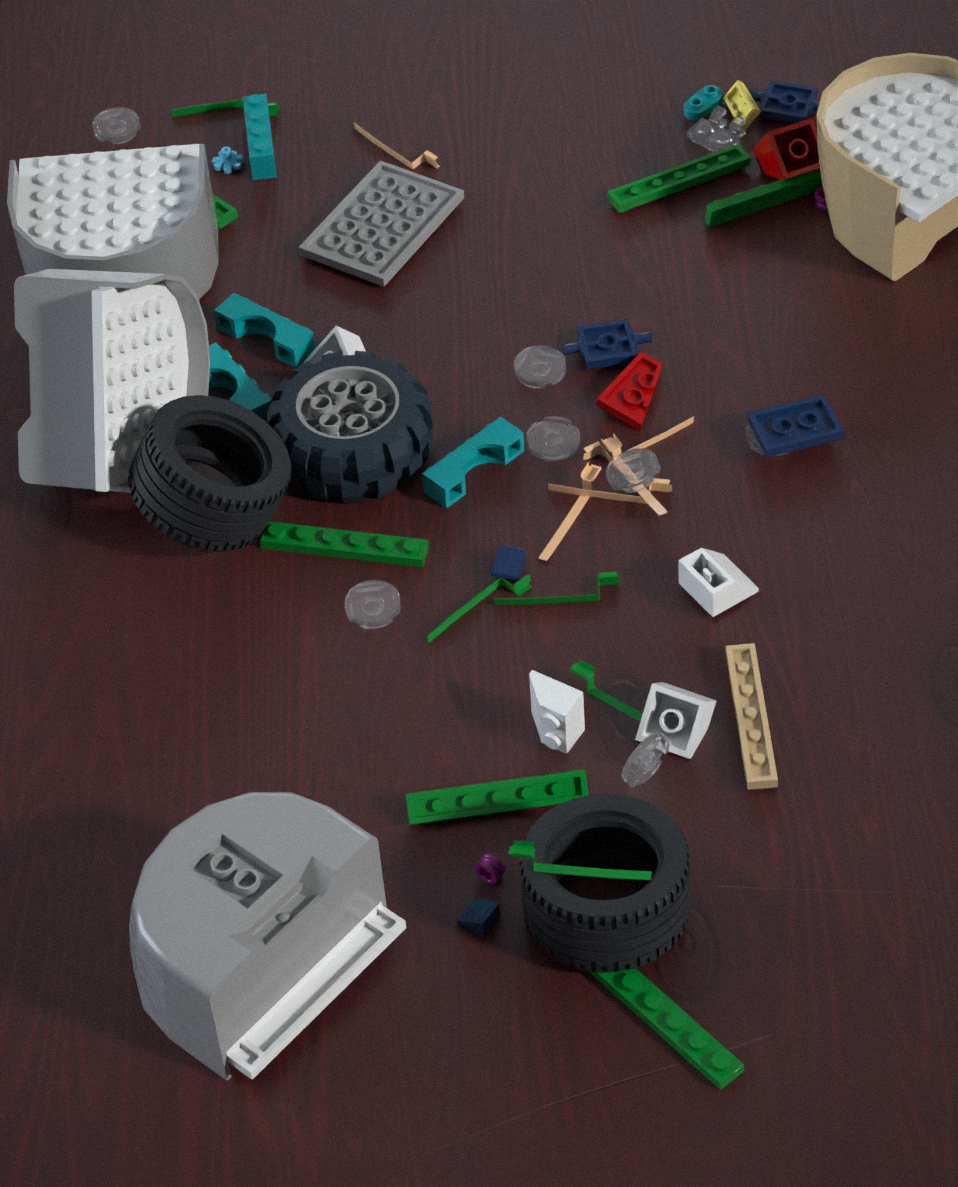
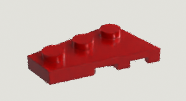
M640 352L597 398L596 406L640 431L661 375L663 364Z

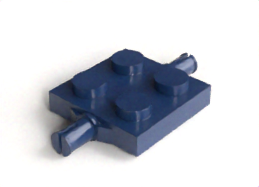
M771 80L768 88L763 92L749 90L754 101L761 102L759 107L761 112L758 118L795 124L808 120L814 111H818L820 103L816 102L818 88Z
M628 319L577 327L578 343L563 344L564 356L580 353L584 359L586 370L629 364L638 355L637 344L652 343L651 331L635 334L630 327Z

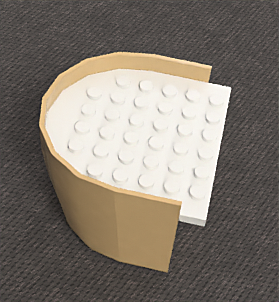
M905 53L876 57L843 71L822 92L816 114L821 179L834 236L854 257L893 281L900 279L924 262L935 243L958 227V60L947 56Z

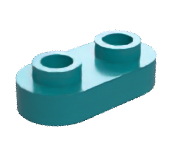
M715 85L703 87L684 103V116L692 121L706 118L723 103V91Z

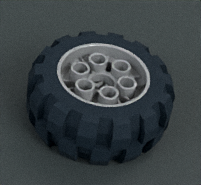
M355 351L354 355L341 356L340 352L322 355V360L314 364L307 361L293 370L291 380L283 379L275 391L267 411V423L279 435L289 454L292 466L290 482L300 491L307 488L312 497L328 502L334 497L342 498L344 503L363 502V497L376 495L379 499L395 492L398 483L403 482L407 484L418 474L430 454L434 440L431 401L427 397V390L412 371L407 372L402 363L388 356L383 360L378 359L373 352Z

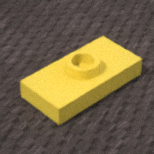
M739 80L735 82L723 97L738 125L745 130L761 112L744 83Z

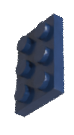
M825 395L748 413V423L766 458L844 439V430Z

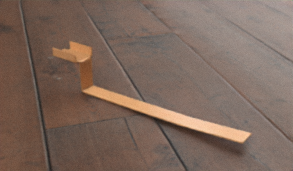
M354 123V127L358 132L411 169L416 168L423 161L436 169L440 167L435 161L438 157L428 150L411 163Z
M694 416L668 431L623 452L622 458L624 459L693 423ZM599 441L583 448L586 451L583 454V460L590 459L602 452L610 464L614 463L613 457L608 454Z
M614 434L613 438L601 439L602 444L608 451H612L615 467L659 516L668 513L624 464L621 453L622 443Z
M589 462L586 464L580 474L583 489L592 490L591 481L595 480L601 470V466L593 464L589 466ZM580 495L538 559L547 561L585 506L590 498L589 496Z
M652 478L649 492L651 490L672 492V485H669L670 480ZM548 483V489L551 491L648 504L641 496L585 490Z

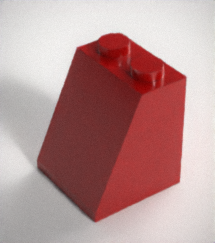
M813 118L767 132L753 149L761 172L780 180H786L820 169L817 127Z

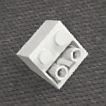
M700 548L679 560V584L712 617L754 595L759 590L724 554Z

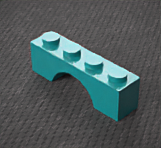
M267 94L243 96L252 179L277 178Z
M236 293L229 296L214 310L218 330L236 339L250 334L266 335L274 340L276 359L294 368L299 367L316 349L314 332L309 328L303 327L286 317H282L268 308L262 307Z
M216 342L209 345V388L221 387L232 390L235 394L230 398L231 402L252 411L267 422V411L272 400L268 393L264 394L260 390L256 380L250 379L246 375L244 368L232 360L230 353L226 349L223 350Z
M499 417L422 473L424 493L447 509L466 495L465 475L470 469L485 463L507 465L525 451L523 432L502 417Z

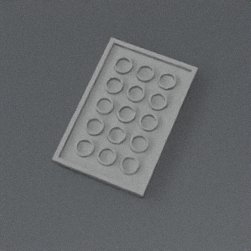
M379 161L299 246V255L384 287L464 199V190Z

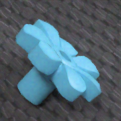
M223 147L218 152L219 156L212 159L214 169L217 171L223 170L224 174H231L232 168L239 170L243 162V156L237 155L236 151H231L230 147Z

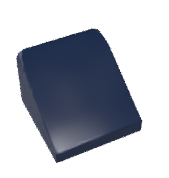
M501 545L497 550L491 576L519 580L526 565V550Z
M474 900L457 921V924L484 937L501 916L500 904L493 901Z

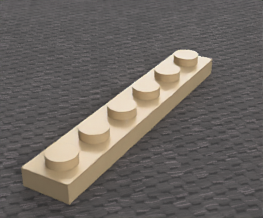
M755 643L726 646V659L747 789L778 787V777Z

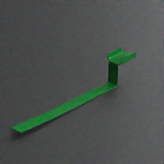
M243 99L173 109L171 112L172 117L244 107ZM276 102L268 103L269 116L277 115V111H279L278 104Z
M617 572L598 573L599 594L541 598L495 599V605L600 600L599 586L616 585L620 583V577H617Z
M530 574L525 575L514 585L503 578L497 579L427 636L428 643L501 585L520 597L533 587L529 584L531 582Z
M579 659L578 664L575 662L569 668L570 672L584 680L587 679V692L641 722L643 715L641 712L594 686V667Z
M513 841V846H510L508 853L511 857L529 859L533 857L534 872L612 879L651 880L652 871L612 870L535 863L533 842Z

